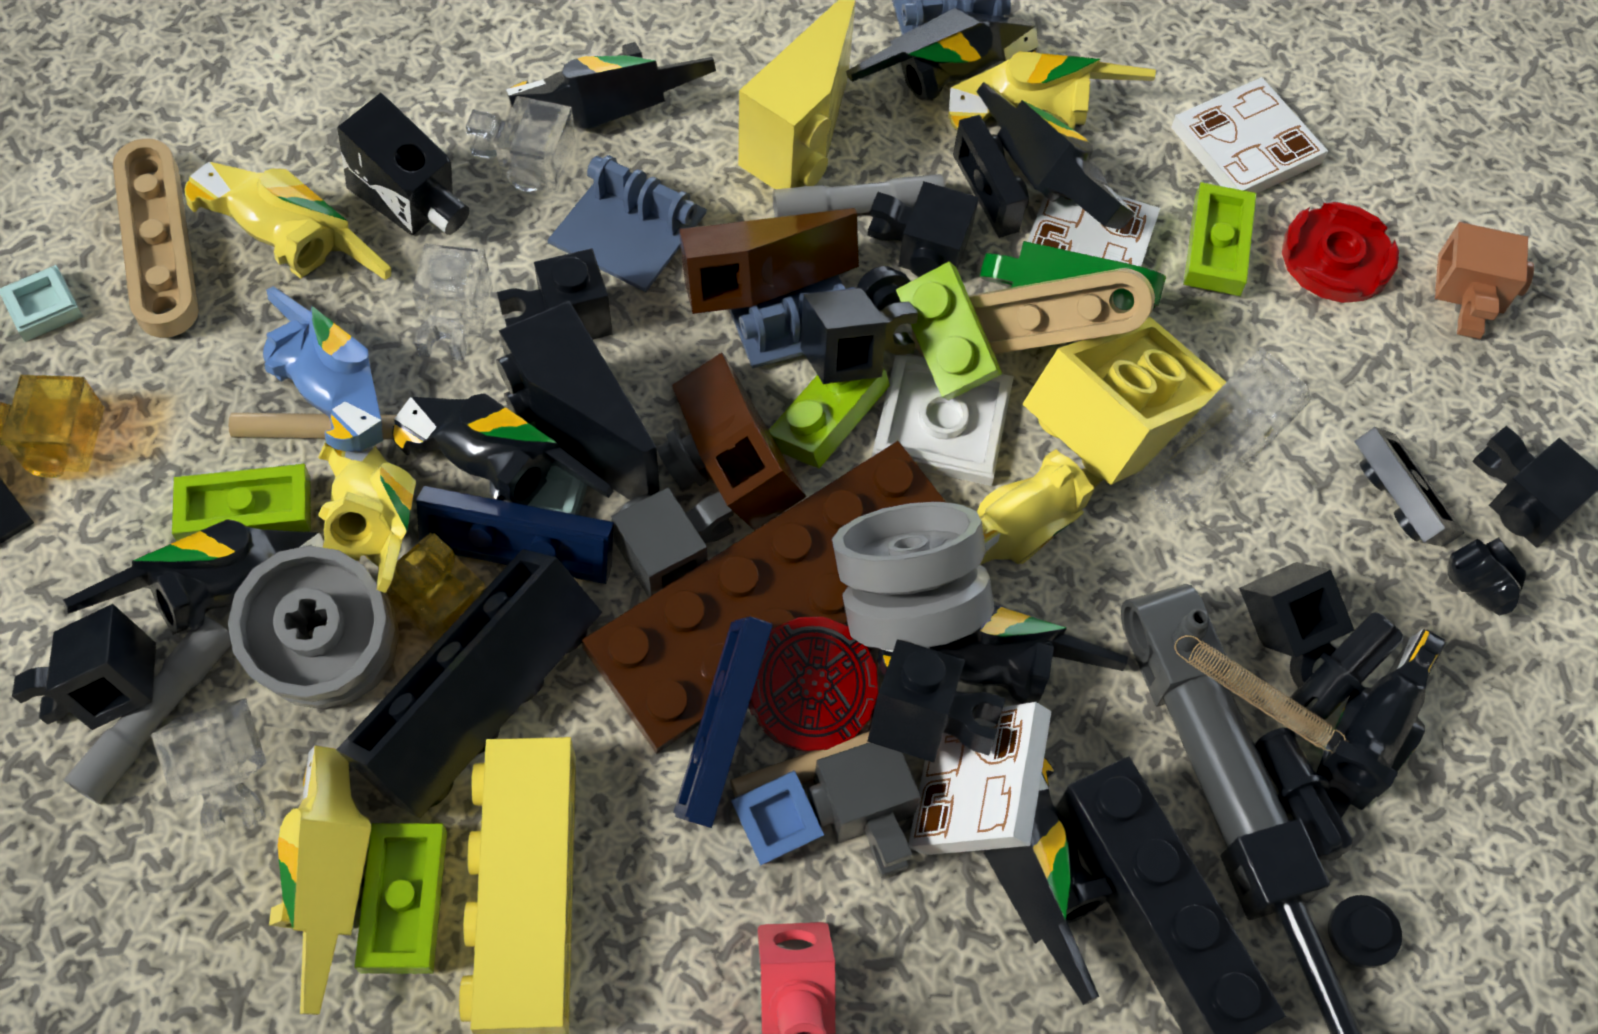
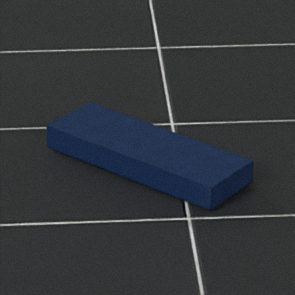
M423 486L416 499L419 548L504 565H508L522 549L557 557L573 578L607 584L612 568L614 522Z
M750 616L734 620L730 624L673 811L676 818L712 828L772 629V623Z

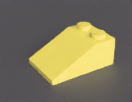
M838 0L739 90L738 165L773 189L804 187L805 185L814 186L826 171L828 165L827 156L848 80L846 71L849 70L856 0Z
M1149 317L1140 327L1131 332L1085 339L1058 348L1022 405L1038 418L1040 426L1048 434L1060 438L1082 459L1083 465L1089 472L1112 485L1142 471L1230 402L1238 391L1154 319Z

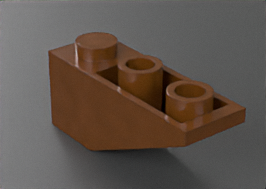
M855 208L679 229L684 280L692 314L752 307L859 267L858 226Z
M722 352L672 385L698 453L725 503L754 531L807 497Z

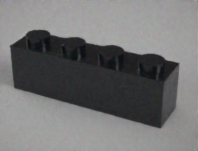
M522 549L336 750L387 800L421 819L429 808L436 806L447 797L453 787L454 780L474 757L485 751L486 739H497L500 728L521 704L532 699L541 690L544 678L565 654L572 652L580 646L582 639L587 636V629L602 614V611L557 557Z
M1130 756L1069 784L1056 809L1070 829L1077 850L1092 876L1096 879L1106 878L1113 892L1108 897L1107 902L1182 1033L1258 1034L1285 1018V1013Z

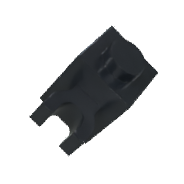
M923 181L915 205L910 207L894 196L877 192L870 210V216L873 218L868 228L867 236L879 240L902 241L898 267L908 269L918 277L947 262H951L958 270L972 232L979 197Z
M593 248L534 262L538 285L537 290L527 291L511 288L497 292L502 315L514 311L523 312L518 317L505 319L506 327L570 301L592 340L613 335L609 297Z
M862 288L803 294L800 348L823 384L882 377L884 350L895 355L914 354L915 342L907 332L894 334V332L903 324L917 323L918 312L910 301L893 303L878 311Z
M1506 425L1488 441L1487 447L1472 461L1486 474L1496 477L1507 484L1488 506L1500 515L1503 525L1510 532L1526 538L1536 548L1598 492V470L1560 437L1535 458L1529 453L1519 435Z
M1295 562L1239 588L1263 646L1291 656L1290 674L1298 688L1313 674V666L1320 659V655L1325 652L1330 656L1337 649L1330 642L1355 631L1331 569Z
M114 604L108 605L54 631L49 667H35L16 675L12 697L19 703H23L32 697L44 696L41 697L39 718L47 725L63 718L70 712L87 727L94 730L152 702L156 642Z
M897 639L878 694L867 742L934 763L943 733L956 737L968 749L989 756L997 729L983 726L976 722L975 719H985L998 724L1006 698L989 692L965 694L956 691L964 666V659Z

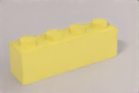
M571 737L486 739L485 763H474L472 801L474 806L482 805L481 831H471L469 834L468 870L470 875H479L477 902H466L463 933L465 946L475 947L473 975L462 976L459 992L461 1022H471L470 1030L473 1034H569L576 756Z

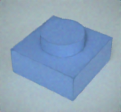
M794 770L731 799L760 866L824 836Z

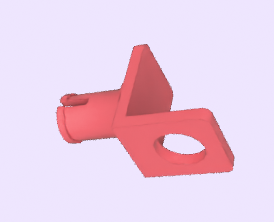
M824 922L764 924L758 926L762 1034H836L835 957L829 925ZM788 940H803L813 944L811 947L800 950H787L777 946V944Z

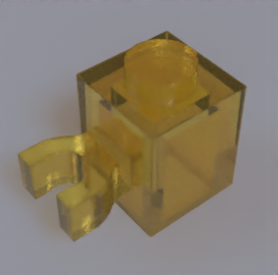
M20 374L12 405L0 402V445H6L24 470L37 476L57 478L62 476L64 471L88 472L104 406L85 377Z
M430 533L397 560L387 595L391 603L435 644L486 588L484 582L454 555L453 550L435 533L433 535Z

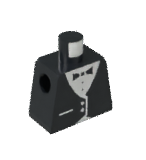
M380 92L337 127L348 190L410 235H415L430 221L447 235L453 234L465 223L470 209L453 195L452 166L447 154L385 95Z

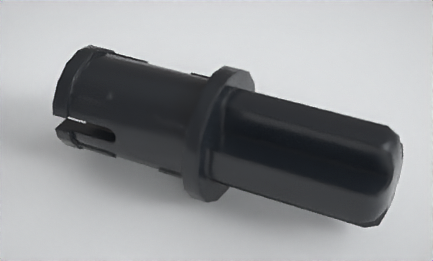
M1377 612L1371 613L1330 656L1325 652L1320 655L1324 662L1289 698H1292V700H1295V702H1298L1303 707H1307L1317 698L1318 701L1309 711L1326 720L1355 689L1360 693L1366 689L1361 683L1403 641V634L1383 615Z
M1279 728L1266 733L1258 739L1255 746L1279 791L1278 797L1285 812H1290L1294 820L1301 818L1320 860H1328L1330 862L1339 859L1342 854L1352 849L1353 839L1327 794L1330 790L1327 778L1322 775H1316L1299 745L1294 731H1291L1289 728Z

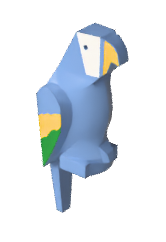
M273 286L266 289L268 300L290 322L266 334L267 340L263 348L265 371L274 375L281 382L287 378L292 379L303 398L330 418L331 430L325 431L326 444L342 451L353 452L356 450L361 452L382 442V421L369 364L368 349L313 306H311L310 312Z

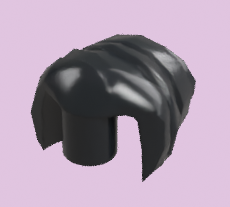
M1499 537L1487 544H1484L1479 539L1472 541L1459 550L1452 552L1447 564V574L1453 584L1489 612L1493 611L1500 616L1510 613L1516 608L1527 574L1512 551L1507 548Z

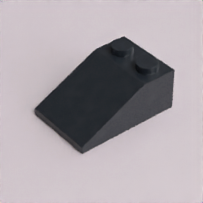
M570 301L500 329L499 334L504 356L496 359V363L501 377L509 390L504 393L509 410L554 440L561 449L627 499L631 500L644 494L652 496L660 492L656 445Z

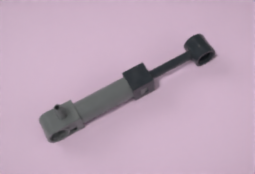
M1189 584L1125 600L1121 607L1123 631L1156 707L1165 704L1213 813L1227 846V849L1220 857L1246 918L1254 920L1278 913L1330 1034H1363L1305 905L1330 886V881L1301 818L1289 821L1231 691L1204 674V672H1201V670L1187 663L1174 649L1176 641L1180 637L1188 635L1204 641V643H1207V645H1210V647L1215 648L1226 656L1210 621L1203 600L1195 588ZM1184 637L1176 644L1177 652L1189 661V657L1199 641L1193 637ZM1199 644V645L1197 646V648L1194 650V652H1193V654H1192V656H1191V660H1190V661H1192L1195 652H1196L1197 649L1201 646L1200 644ZM1213 655L1209 658V660H1208V662L1206 663V665L1210 662V660L1212 659ZM1215 656L1214 659L1211 661L1209 667L1212 665V663H1213L1214 660L1216 659V656ZM1219 658L1216 660V662L1214 663V665L1212 666V668L1216 665V663L1218 662ZM1222 660L1218 663L1215 670L1218 668ZM1225 661L1222 663V665H1221L1220 668L1218 669L1217 673L1220 671V669H1221L1222 666L1224 665ZM1228 663L1225 665V667H1224L1223 670L1221 671L1220 675L1222 674V672L1224 671V669L1227 667ZM1229 666V667L1227 668V670L1224 672L1223 676L1226 674V672L1228 671V669L1230 668V666Z

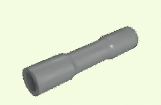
M935 174L893 178L887 182L836 187L815 185L773 189V209L775 217L855 208L857 213H867L871 210L877 192L894 196L905 205L914 207L923 181L945 187L943 176Z
M205 616L204 624L196 631L191 629L165 659L161 671L153 681L152 702L123 715L113 727L107 729L65 777L64 781L99 805L139 757L143 745L188 691L199 685L231 646L229 631L213 619Z

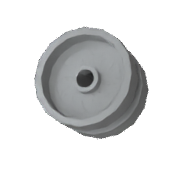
M945 502L903 504L883 508L860 516L841 527L832 538L840 581L848 585L842 597L850 636L864 646L894 650L896 641L899 639L928 648L947 644L968 636L989 622L995 607L990 576L985 567L980 565L986 554L982 521L975 510L961 504Z
M310 545L280 551L253 568L234 595L228 620L233 653L249 677L293 705L317 709H327L353 703L377 687L394 663L400 635L393 605L384 592L377 590L376 581L364 565L339 550ZM327 622L326 626L315 627L313 639H309V632L315 624Z

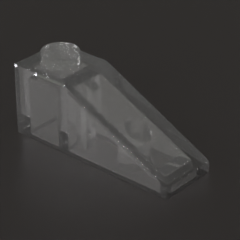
M1260 347L1144 467L1130 484L1177 525L1264 450L1311 402L1309 387L1263 347Z

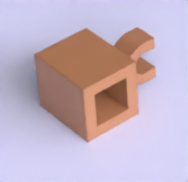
M1458 222L1438 254L1435 299L1461 305L1457 325L1458 335L1481 339L1485 333V320L1494 321L1499 313L1504 314L1517 295L1523 296L1528 291L1534 275V263L1528 261V236Z

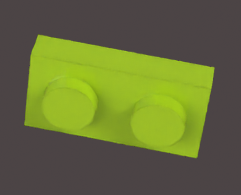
M1200 182L1194 198L1183 285L1241 296L1247 283L1256 193Z
M947 262L896 289L900 301H910L918 312V321L915 324H911V327L942 398L949 401L1003 374L958 270L951 262Z
M883 368L882 377L829 384H823L819 376L816 375L769 429L781 453L820 469L889 388L890 383L886 370Z
M295 464L174 477L173 537L178 541L226 519L243 523L245 527L310 532L311 476L306 465Z
M371 823L372 828L369 839L354 968L360 974H434L447 830L444 824Z

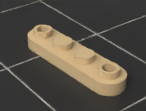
M138 139L124 145L116 153L113 160L129 305L131 312L145 333L154 337L168 338L188 330L196 321L199 312L180 174L171 150L166 144L156 139ZM167 308H173L172 310L166 313L160 314L163 310Z
M1127 268L969 295L994 354L1128 333L1140 327L1148 319L1155 302L1154 290L1148 279L1141 273ZM1123 288L1133 294L1134 305L1131 309L1121 310L1115 306L1113 302L1115 290ZM912 329V339L915 342V347L923 355V352Z

